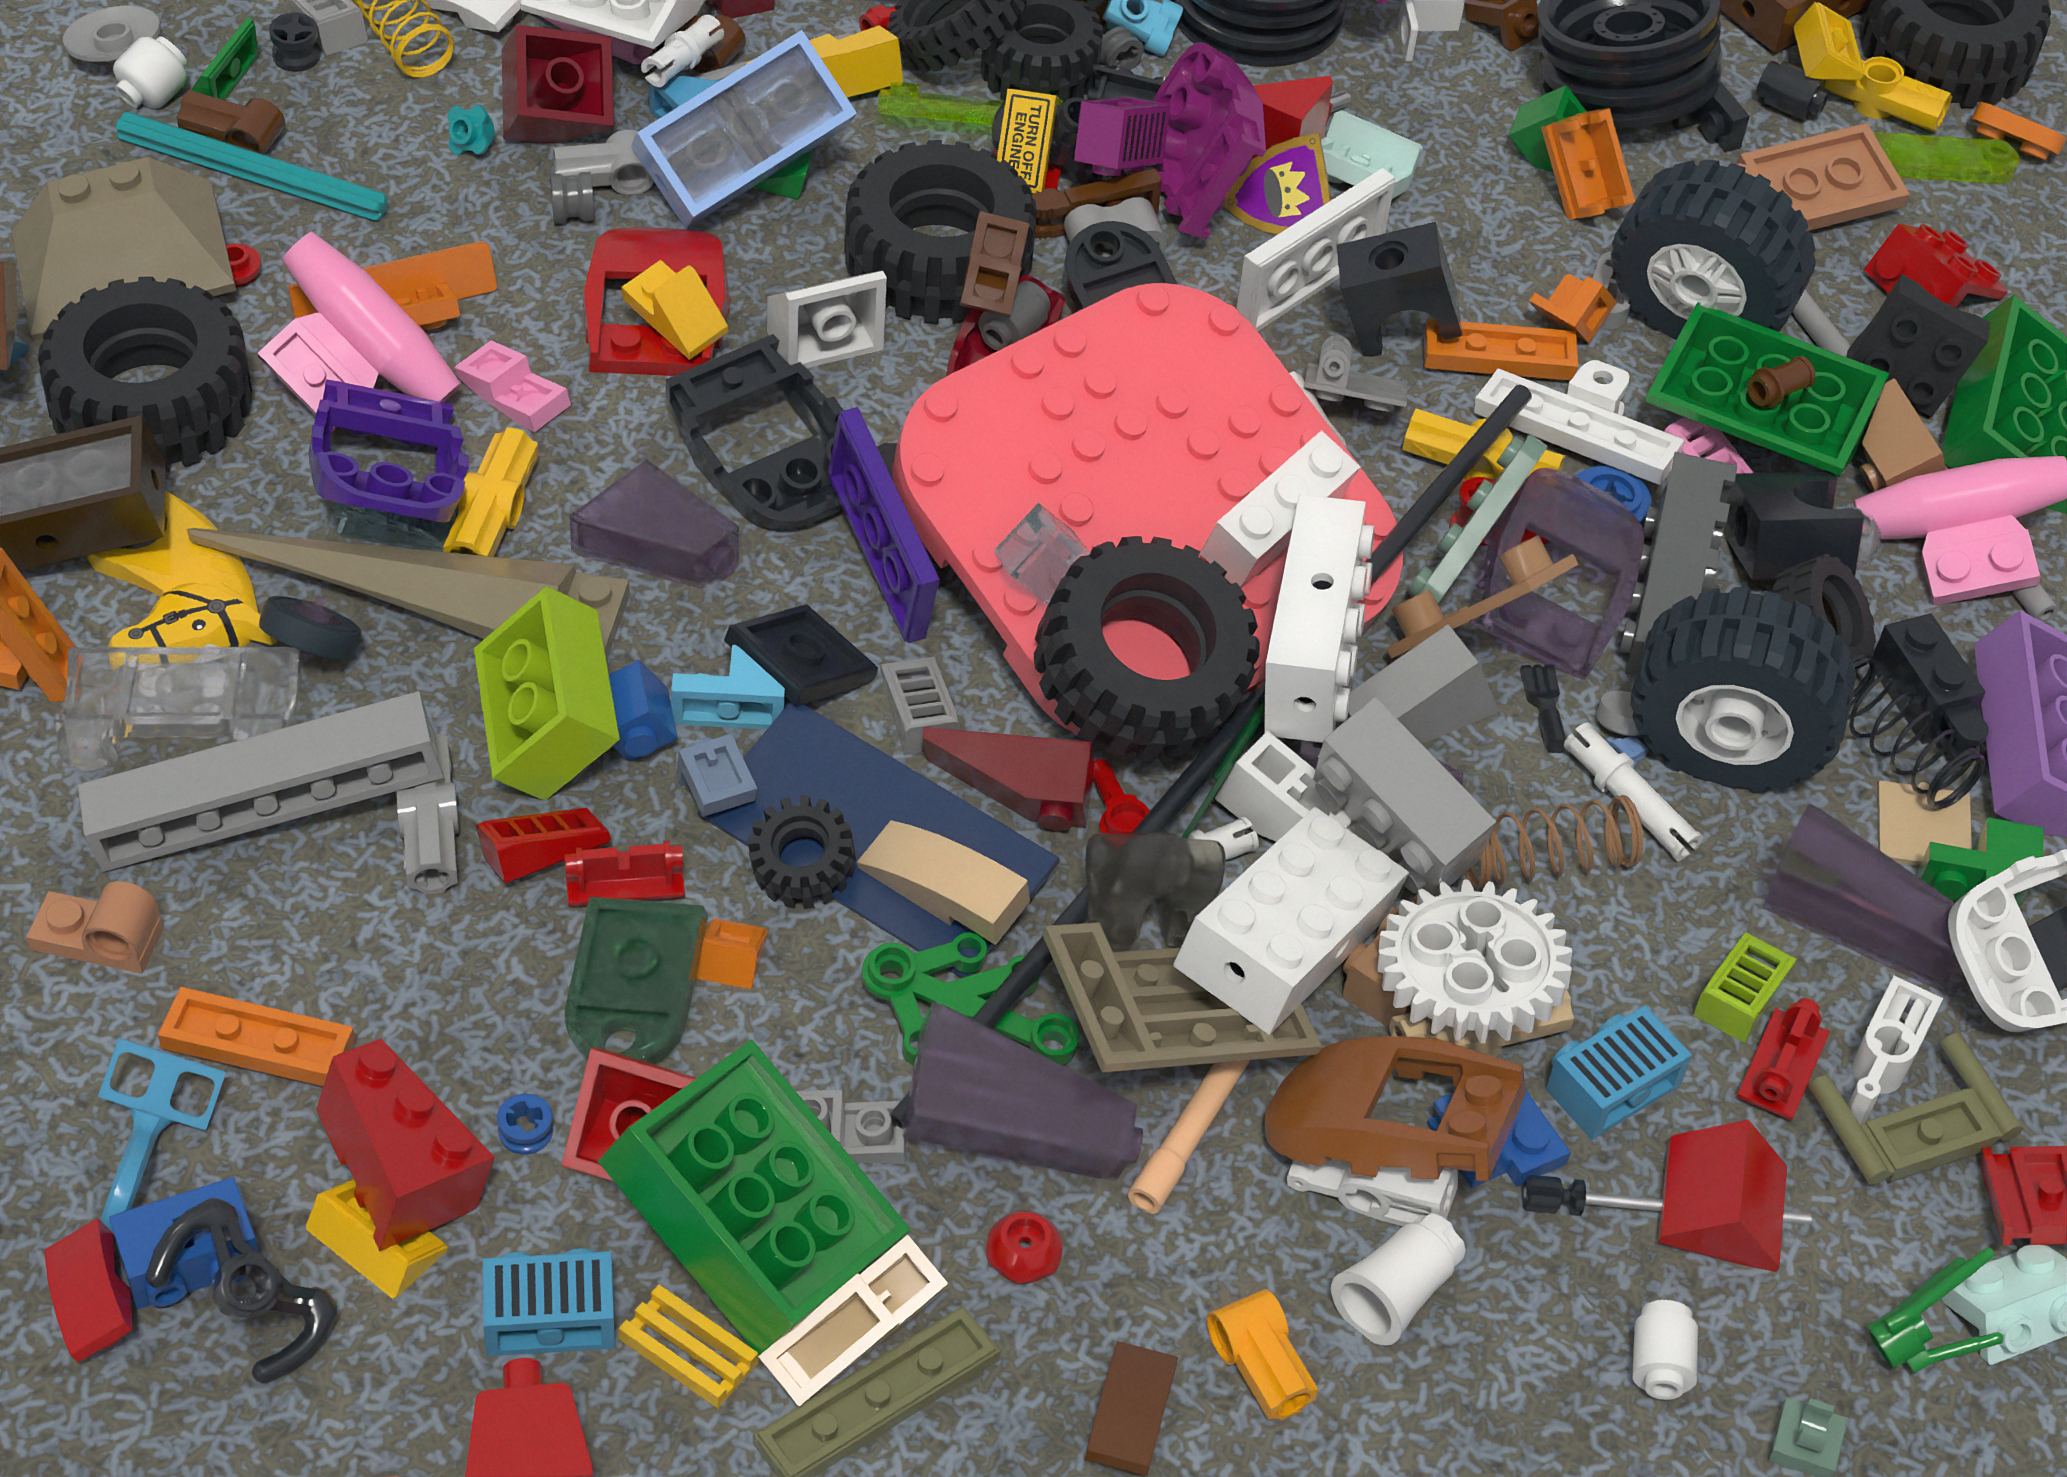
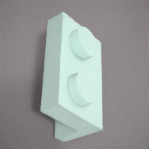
M1342 110L1334 114L1327 136L1321 139L1328 181L1334 183L1345 181L1355 186L1384 168L1395 176L1392 199L1409 188L1423 150L1422 146L1414 141Z
M2027 1245L2015 1253L1986 1263L1976 1273L1942 1298L1947 1306L1979 1329V1336L1999 1332L2003 1335L2004 1339L2001 1344L1980 1350V1356L1983 1360L1993 1365L2067 1336V1258L2048 1245Z

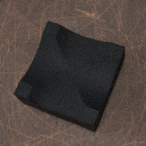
M1902 274L1874 318L1848 349L1847 358L1889 373L1887 382L1895 378L1912 406L1933 417L1988 343L1990 322L1976 314L1961 311L1944 303L1926 291L1916 281Z

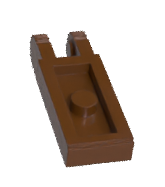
M1156 168L1064 189V192L1048 188L1042 190V192L1032 193L1037 208L1034 239L1046 240L1048 237L1056 238L1067 235L1064 229L1066 216L1075 208L1086 204L1111 207L1118 205L1124 200L1141 197L1147 199L1152 204L1157 215L1159 213L1162 179Z

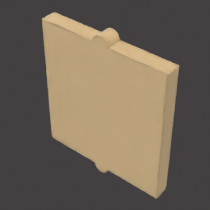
M1878 781L1879 860L1920 866L1930 842L1972 849L1970 793H1967L1958 802L1947 808L1935 809L1927 803V794H1919L1913 791L1910 784ZM1921 782L1917 787L1922 790H1928L1929 784ZM1946 789L1939 790L1936 794L1935 801H1939L1947 797L1954 791Z

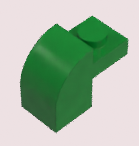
M1987 817L1973 850L1930 842L1916 873V891L1933 894L1946 901L1959 900L1974 887L2008 869L2015 862L2033 855L2035 858L2043 857L2044 828ZM2030 889L2014 894L2019 907L2023 904Z

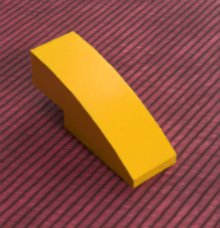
M880 25L839 40L831 34L809 40L846 97L904 82L899 39Z

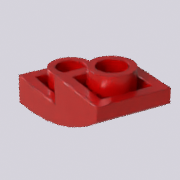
M99 1218L94 1219L44 1249L47 1280L56 1318L69 1354L75 1361L80 1362L100 1349H107L115 1345L125 1334L132 1331L130 1288L115 1274L113 1232Z

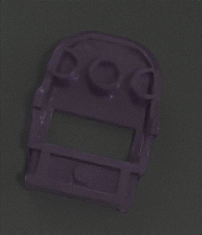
M1539 468L1527 476L1498 520L1489 530L1485 539V543L1488 544L1485 563L1479 568L1476 587L1484 591L1482 599L1484 600L1513 586L1511 580L1506 578L1508 574L1498 555L1519 545L1525 529H1528L1617 575L1603 619L1597 625L1531 591L1471 620L1469 623L1549 664H1554L1558 669L1574 677L1584 680L1596 665L1632 604L1642 558L1644 532L1636 516L1613 496L1564 471L1553 468Z

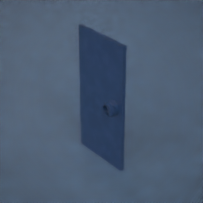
M791 701L743 757L757 786L756 800L704 817L700 810L697 812L699 817L748 846L749 835H754L752 825L756 818L766 822L763 810L768 806L772 805L778 813L782 811L780 800L790 797L792 807L800 806V795L810 796L812 807H816L819 798L828 801L830 811L832 812L837 807L843 813L844 821H848L856 855L853 878L846 876L848 886L842 893L834 887L831 889L833 900L918 952L953 942L962 933H977L957 920L948 925L857 868L856 862L891 820L941 835L1008 868L1028 880L1030 900L1060 862L1058 856L804 704L795 706ZM813 838L795 839L782 848L780 858L789 866H808L822 857L824 846L819 840ZM982 937L987 945V956L995 944ZM962 948L959 950L960 954L964 957L973 958L978 956V953L972 948ZM954 966L946 968L960 978L973 974L961 972Z

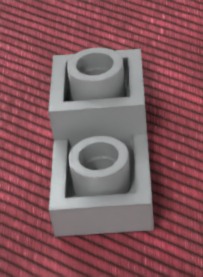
M842 1090L796 1091L854 1162L906 1164L907 1131L905 1132L898 1126L894 1127L891 1116H889L900 1101L845 1103Z

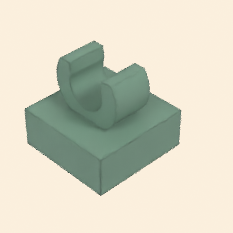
M1786 1397L1780 1410L1768 1461L1815 1477H1833L1836 1472L1848 1418L1833 1413L1835 1407L1833 1405L1809 1398L1805 1404Z

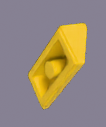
M1814 2L1794 25V33L1805 76L1812 79L1860 80L1865 74L1851 21L1821 3Z
M354 1179L317 1194L306 1224V1230L392 1299L401 1295L448 1250V1246L430 1231H426L379 1251L373 1239L375 1226L366 1207H359L353 1194L356 1187Z

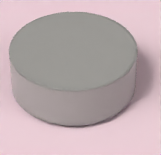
M1609 691L1604 693L1597 711L1598 721L1606 729L1620 735H1641L1632 717L1633 709L1630 705L1631 692Z

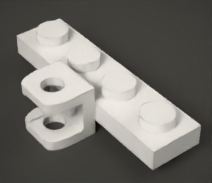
M1598 360L1589 361L1578 370L1569 382L1567 394L1498 368L1475 398L1474 413L1488 418L1516 385H1523L1530 390L1532 399L1511 422L1509 427L1658 485H1661L1667 477L1674 453H1682L1685 441L1682 438L1624 417L1625 407L1624 403L1620 400L1628 389L1629 373ZM1604 377L1609 379L1611 383L1599 384L1594 379Z

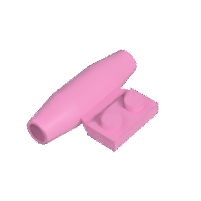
M309 232L302 237L282 258L283 263L318 313L295 318L264 346L257 355L315 416L320 399L323 400L327 379L374 388L378 375H380L406 395L445 402L460 387L461 383L424 330L364 269L313 232ZM333 426L331 432L335 431L338 427Z
M2065 456L1995 459L1914 476L1853 500L1854 509H1859L1864 516L1861 540L1926 538L1922 551V563L1933 605H1942L2040 585V572L2029 531L2016 518L2067 499V459Z

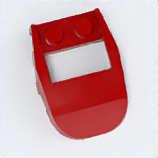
M652 227L618 228L604 232L598 237L588 270L582 305L584 310L586 343H589V372L675 376L713 359L714 348H721L724 336L689 360L652 326L602 324L605 279H634L661 260L675 273H678L686 266L690 265L693 267L701 281L707 284L706 289L726 321L727 314L730 313L731 298L723 246L719 238L710 233L696 230Z

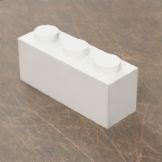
M1321 430L1217 521L1201 549L1200 555L1210 564L1216 561L1227 571L1225 578L1231 584L1237 582L1240 588H1242L1289 546L1299 494L1341 499L1361 466Z

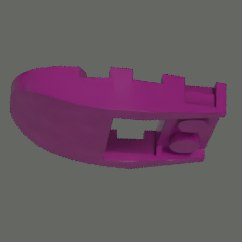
M1199 42L1190 46L1180 56L1156 93L1153 102L1171 105L1164 161L1161 164H1157V172L1162 179L1161 192H1164L1167 197L1163 204L1170 214L1184 218L1178 226L1180 232L1207 239L1210 235L1208 221L1213 214H1217L1221 210L1226 195L1238 177L1244 175L1248 170L1252 156H1264L1266 153L1263 103L1250 80L1229 56L1206 43Z

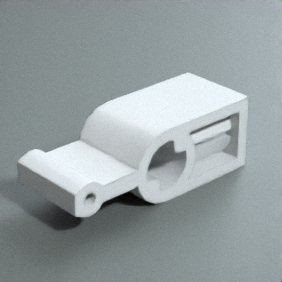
M1893 976L1853 1060L1852 1072L1858 1083L1848 1106L1859 1124H1863L1868 1120L1879 1094L1891 1093L1902 1085L1943 1000L1942 997L1896 976ZM1909 999H1912L1915 1002L1909 1014L1904 1012V1009Z
M1332 1159L1321 1166L1293 1160L1287 1175V1185L1302 1192L1310 1190L1338 1197L1339 1201L1350 1210L1384 1222L1404 1226L1405 1224L1412 1223L1419 1216L1426 1217L1429 1213H1434L1447 1219L1458 1188V1169L1443 1168L1439 1179L1411 1178L1410 1168L1380 1166L1377 1176L1372 1177L1351 1174V1162Z

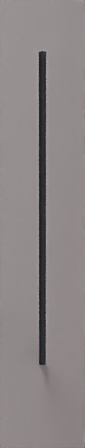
M1516 385L1375 548L1371 559L1364 561L1373 563L1370 588L1532 399V394L1527 387ZM1266 676L1052 925L1082 924L1087 921L1224 760L1265 696ZM1043 936L892 1110L889 1116H891L894 1127L898 1126L906 1132L1052 962L1053 958Z

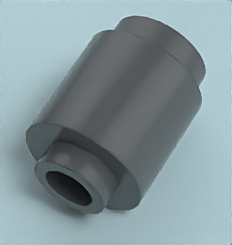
M1023 281L1017 285L1010 317L984 311L979 317V329L985 343L992 349L999 351L1034 334L1046 322L1048 317L1050 300L1046 292L1033 282Z

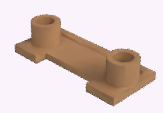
M1539 535L1498 555L1513 586L1470 607L1466 605L1444 616L1431 589L1393 607L1391 610L1405 638L1386 647L1390 657L1394 658L1413 649L1447 624L1454 629L1535 590L1579 565L1575 556L1571 554L1553 563Z

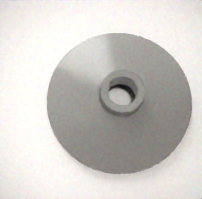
M130 5L113 6L96 10L73 22L64 33L63 43L66 51L77 59L92 62L106 61L114 64L139 38L151 37L157 39L161 31V25L158 16L147 8Z

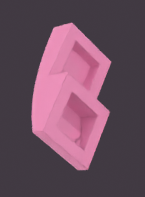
M492 340L454 367L456 375L474 393L534 433L571 406L567 388L531 373L526 355Z

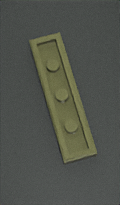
M962 1305L809 1399L800 1407H796L754 1433L753 1445L777 1477H815L1000 1360L1001 1351L966 1307Z

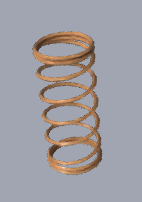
M1625 795L1615 796L1610 802L1609 809L1599 800L1591 799L1585 803L1580 814L1570 804L1562 803L1555 809L1551 818L1541 808L1533 807L1526 813L1522 823L1513 813L1504 811L1496 819L1497 822L1491 834V844L1488 841L1481 857L1480 880H1478L1473 866L1464 873L1465 877L1470 881L1473 888L1477 890L1479 888L1484 889L1488 881L1490 882L1493 871L1495 881L1501 886L1506 880V866L1502 847L1497 837V830L1500 821L1505 817H1509L1516 822L1520 829L1519 853L1521 867L1525 878L1531 882L1535 877V859L1526 826L1530 815L1539 813L1549 825L1548 852L1550 864L1554 874L1560 878L1564 872L1565 862L1561 840L1555 827V820L1562 809H1569L1578 820L1576 840L1579 861L1582 869L1590 873L1594 863L1593 848L1583 819L1587 808L1592 804L1601 807L1607 816L1605 841L1611 865L1616 869L1620 865L1627 868L1630 866L1634 867L1639 863L1643 853V830L1639 813L1632 800ZM1620 803L1626 809L1632 829L1633 846L1630 860L1625 854L1619 834L1618 812ZM1582 832L1588 851V867L1583 854ZM1553 836L1558 851L1559 871L1554 857ZM1524 843L1526 844L1529 856L1530 875L1525 860ZM1496 849L1500 862L1501 877L1499 876L1496 863ZM1613 852L1615 854V857L1617 858V863L1614 859Z

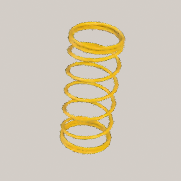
M352 0L362 10L364 18L370 22V26L375 34L380 36L382 44L391 52V57L403 74L412 78L427 77L444 68L451 59L455 49L454 38L448 29L442 26V21L438 15L431 13V6L427 0H394L387 5L375 7L378 0H374L371 6L364 5L362 0ZM407 1H415L413 8L405 16L386 22L390 13L397 6ZM419 2L424 4L427 12H419L410 16L416 10ZM392 6L388 9L382 21H377L373 18L374 10ZM418 16H426L421 26L416 27L404 36L396 37L407 22ZM430 17L434 18L437 24L427 23ZM403 21L397 27L393 36L384 34L385 25ZM426 31H437L434 39L428 45L419 50L404 52L405 46L418 34ZM440 33L447 36L448 48L445 54L436 62L422 67H412L402 63V55H413L430 48L438 39ZM395 40H401L396 50L394 47Z

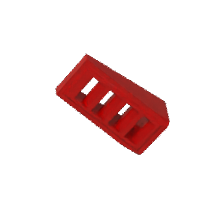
M587 807L500 818L476 824L484 859L505 883L564 861V854L576 853V847H582V850L594 849L611 841L609 831Z

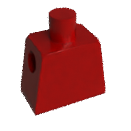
M518 1358L507 1362L502 1368L504 1388L483 1390L476 1395L465 1477H593L592 1463L570 1385L563 1382L543 1384L542 1366L535 1359Z

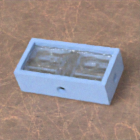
M801 30L637 132L631 147L683 226L687 229L847 128L857 115V112Z

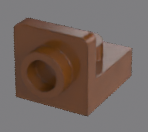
M1468 0L1464 2L1467 20L1487 23V26L1490 28L1500 27L1504 49L1515 51L1539 36L1536 0Z

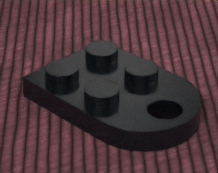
M1105 221L1090 225L1081 230L1072 239L1066 252L1063 278L1077 311L1130 287L1151 283L1178 285L1155 240L1142 229L1128 223ZM1101 241L1108 242L1116 248L1117 253L1113 256L1103 257L1096 254L1092 250L1091 245Z

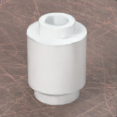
M1657 1300L1646 1304L1641 1310V1316L1635 1321L1633 1381L1638 1387L1654 1398L1663 1400L1678 1398L1684 1392L1691 1390L1697 1383L1698 1325L1692 1319V1312L1686 1305L1672 1300Z

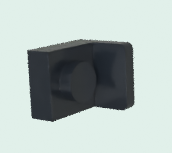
M1721 82L1717 92L1707 103L1685 116L1674 119L1672 125L1676 130L1701 124L1704 135L1709 140L1714 139L1720 148L1727 153L1741 149L1750 116Z

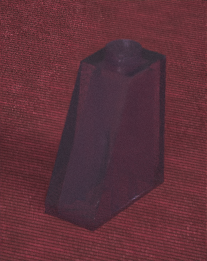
M647 459L569 515L571 550L577 555L702 589L716 577L723 578L727 576L739 561V525Z

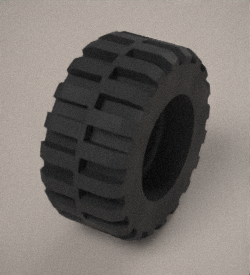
M1870 0L1862 26V45L1868 59L1886 57L1898 62L1903 68L1904 76L1951 93V103H1959L1961 108H1974L1978 102L1993 105L2000 102L2002 97L2008 99L2019 92L2020 88L2026 85L2031 78L2051 23L2049 19L2051 10L2048 0Z
M928 140L927 145L916 146L915 142L901 145L897 152L893 153L889 149L875 158V164L869 162L857 174V179L850 185L847 193L844 252L848 273L853 277L883 271L887 277L885 309L889 306L894 307L897 316L910 320L912 315L924 317V323L938 324L939 318H951L952 324L964 322L971 308L960 306V299L976 220L980 211L1029 223L1020 264L1019 278L1026 274L1029 275V271L1032 269L1037 216L1036 201L1031 196L1032 190L1022 176H1018L1016 169L1007 161H997L994 153L983 148L980 151L970 149L971 147L968 143L956 141L955 145L942 144V140ZM928 225H943L958 228L967 233L958 236L941 237L923 234L913 229Z
M153 276L138 277L137 282L124 283V279L111 281L108 283V288L98 291L94 287L82 293L80 301L76 304L70 301L57 314L58 320L53 319L43 334V342L39 346L38 351L39 371L49 417L52 419L53 429L57 434L143 415L165 459V471H169L170 464L182 462L183 466L186 467L200 460V453L207 451L212 455L225 444L224 435L232 438L243 424L242 417L245 418L249 413L252 387L241 325L233 317L232 311L218 298L213 300L212 294L196 285L190 289L181 280L167 278L166 282H158ZM166 365L179 368L178 371L169 376L149 382L131 383L113 380L115 376L141 366Z
M1142 536L1122 537L1117 548L1113 542L1106 541L1093 547L1089 555L1080 556L1069 567L1065 577L1061 578L1038 624L1035 636L1038 645L1033 653L1034 665L1038 673H1044L1039 682L1044 697L1048 701L1055 699L1058 703L1054 713L1065 725L1072 721L1081 730L1077 736L1092 743L1096 739L1108 745L1106 752L1123 757L1126 751L1136 752V759L1156 760L1159 753L1164 751L1166 757L1174 758L1186 754L1191 746L1200 748L1211 740L1216 731L1221 729L1250 686L1256 672L1254 664L1259 658L1260 641L1253 634L1257 630L1258 625L1253 610L1251 608L1244 609L1242 606L1247 599L1246 595L1237 582L1232 585L1228 583L1224 578L1227 571L1216 561L1208 564L1198 557L1201 551L1185 545L1183 550L1171 546V539L1154 536L1150 543H1143ZM1136 617L1159 625L1168 631L1183 648L1189 661L1191 674L1179 679L1162 680L1150 678L1131 670L1108 647L1103 636L1101 623L1113 618Z

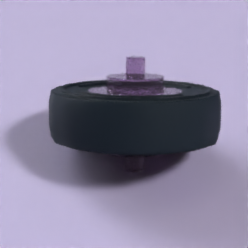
M316 595L314 602L285 596H271L266 600L260 615L259 627L274 639L296 649L294 657L303 661L307 653L330 659H350L355 654L361 638V628L345 616L325 607L327 598L321 595Z

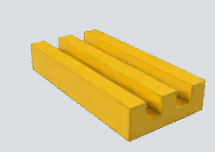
M660 1284L651 1292V1300L647 1304L642 1302L635 1309V1317L630 1322L626 1319L618 1328L620 1341L717 1409L758 1365V1352ZM660 1311L671 1317L673 1320L681 1324L683 1327H685L686 1329L694 1333L696 1336L704 1340L706 1343L717 1349L719 1352L727 1356L729 1359L737 1363V1365L734 1366L732 1363L724 1359L722 1356H720L719 1354L711 1350L709 1347L701 1343L699 1340L688 1334L686 1331L678 1327L676 1324L665 1318L663 1315L660 1314ZM649 1326L676 1345L681 1351L705 1365L724 1380L718 1384L643 1330Z

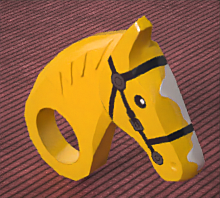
M166 490L164 524L167 526V529L164 532V537L138 549L114 548L84 555L95 571L134 584L160 596V599L154 605L149 615L139 624L122 629L111 637L107 648L111 666L119 673L127 676L143 675L212 658L249 645L251 640L269 645L278 641L259 627L260 614L258 613L252 582L240 557L236 554L192 543L187 529H218L201 512Z

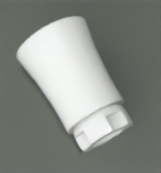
M1429 1213L1426 1217L1419 1216L1412 1223L1402 1226L1389 1240L1366 1258L1334 1277L1331 1284V1294L1338 1312L1344 1320L1373 1343L1379 1345L1394 1344L1398 1341L1418 1310L1452 1275L1454 1267L1462 1261L1466 1251L1464 1241L1457 1235L1452 1224L1442 1216L1434 1213Z

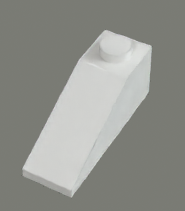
M1269 731L1236 762L1215 797L1218 802L1236 817L1241 818L1244 816L1248 818L1253 824L1251 829L1253 831L1256 830L1257 834L1276 842L1314 807L1329 817L1334 818L1342 826L1357 835L1353 820L1341 808L1337 811L1330 808L1319 796L1315 788L1316 782L1313 780L1315 769Z

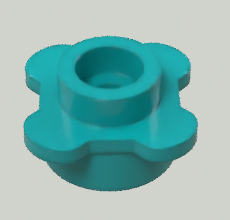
M474 105L471 110H464L461 106H453L449 110L448 121L450 122L449 134L451 138L449 139L448 146L450 151L455 155H462L467 150H472L475 154H484L492 143L495 133L493 121L488 115L487 110L481 105Z

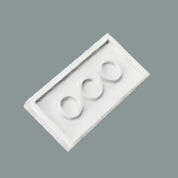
M1384 168L1378 170L1245 255L1236 308L1238 312L1259 331L1340 278L1337 255L1338 244L1385 234L1395 185V176Z

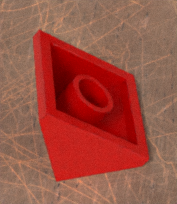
M1331 76L1253 85L1263 103L1266 150L1290 139L1314 133H1320L1321 139L1324 138L1333 86ZM1253 155L1251 161H1252L1254 158H1256L1257 155Z
M591 1048L561 1166L613 1181L598 1163L602 1155L629 1126L697 1079V1077L601 1048Z
M1749 1119L1671 1135L1667 1144L1662 1192L1663 1204L1660 1212L1657 1243L1744 1266L1777 1272L1780 1268L1787 1165Z

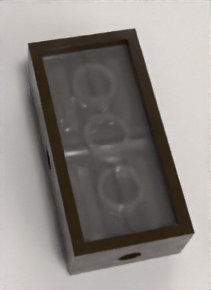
M143 415L0 447V548L5 551L18 570L164 537L165 459Z

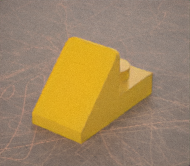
M659 260L621 287L623 300L689 360L729 332L726 321L696 270L690 265L675 273L664 262Z

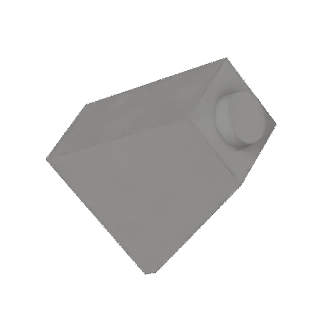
M1447 624L1350 692L1347 717L1349 719L1376 696L1408 731L1423 744L1494 715L1500 710L1479 662L1449 624Z

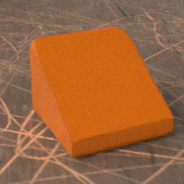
M712 919L699 942L695 972L696 979L751 989L755 982L769 930L733 921Z

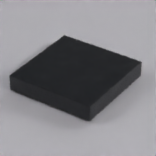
M808 604L729 625L724 639L731 648L732 645L740 647L785 688V697L795 706L868 685L874 680L878 671L876 664Z

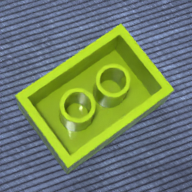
M545 586L474 648L492 779L545 800L566 783L570 782L577 774L620 740L598 610Z

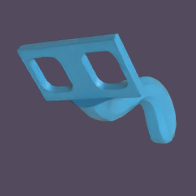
M118 1038L98 1097L125 1105L130 1110L134 1123L131 1137L127 1143L100 1218L111 1231L112 1227L109 1216L132 1209L143 1174L160 1132L170 1124L177 1122L206 1131L227 1071ZM129 1052L152 1060L154 1063V1071L148 1089L141 1097L118 1092L111 1087L110 1081L117 1060L122 1053ZM182 1072L196 1073L208 1077L214 1082V1090L207 1110L203 1115L195 1116L176 1110L171 1106V1096L177 1079Z

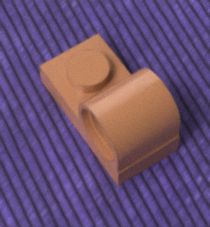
M114 881L104 887L98 901L48 891L26 936L29 950L143 974L164 929V924L158 904L147 890L129 882Z

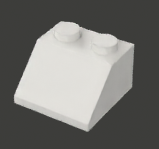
M884 272L862 274L768 296L767 332L769 335L774 334L780 340L777 352L790 365L801 362L806 368L883 350L887 282Z

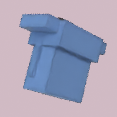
M1628 736L1624 739L1618 738L1616 740H1613L1611 737L1606 739L1618 754L1624 752L1634 761V770L1637 762L1646 757L1649 750L1636 736Z

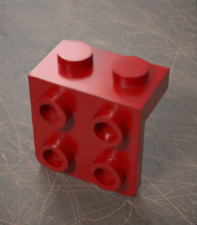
M1898 223L1863 269L1887 293H1890L1892 287L1903 274L1916 281L1930 294L1954 308L1959 305L1967 293L2000 300L2008 293L2007 288L1998 281L2002 276L2001 273L1988 262L1982 259L1975 260L1966 252L1969 245L1963 238L1951 230L1945 229L1941 233L1925 224L1914 227Z

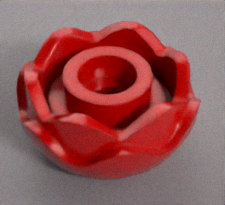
M1028 1210L1015 1211L999 1219L990 1229L986 1244L988 1263L1000 1275L1019 1284L1037 1282L1046 1276L1054 1274L1060 1265L1063 1251V1240L1057 1227L1042 1214ZM1020 1243H1028L1030 1246L1024 1248L1020 1246Z

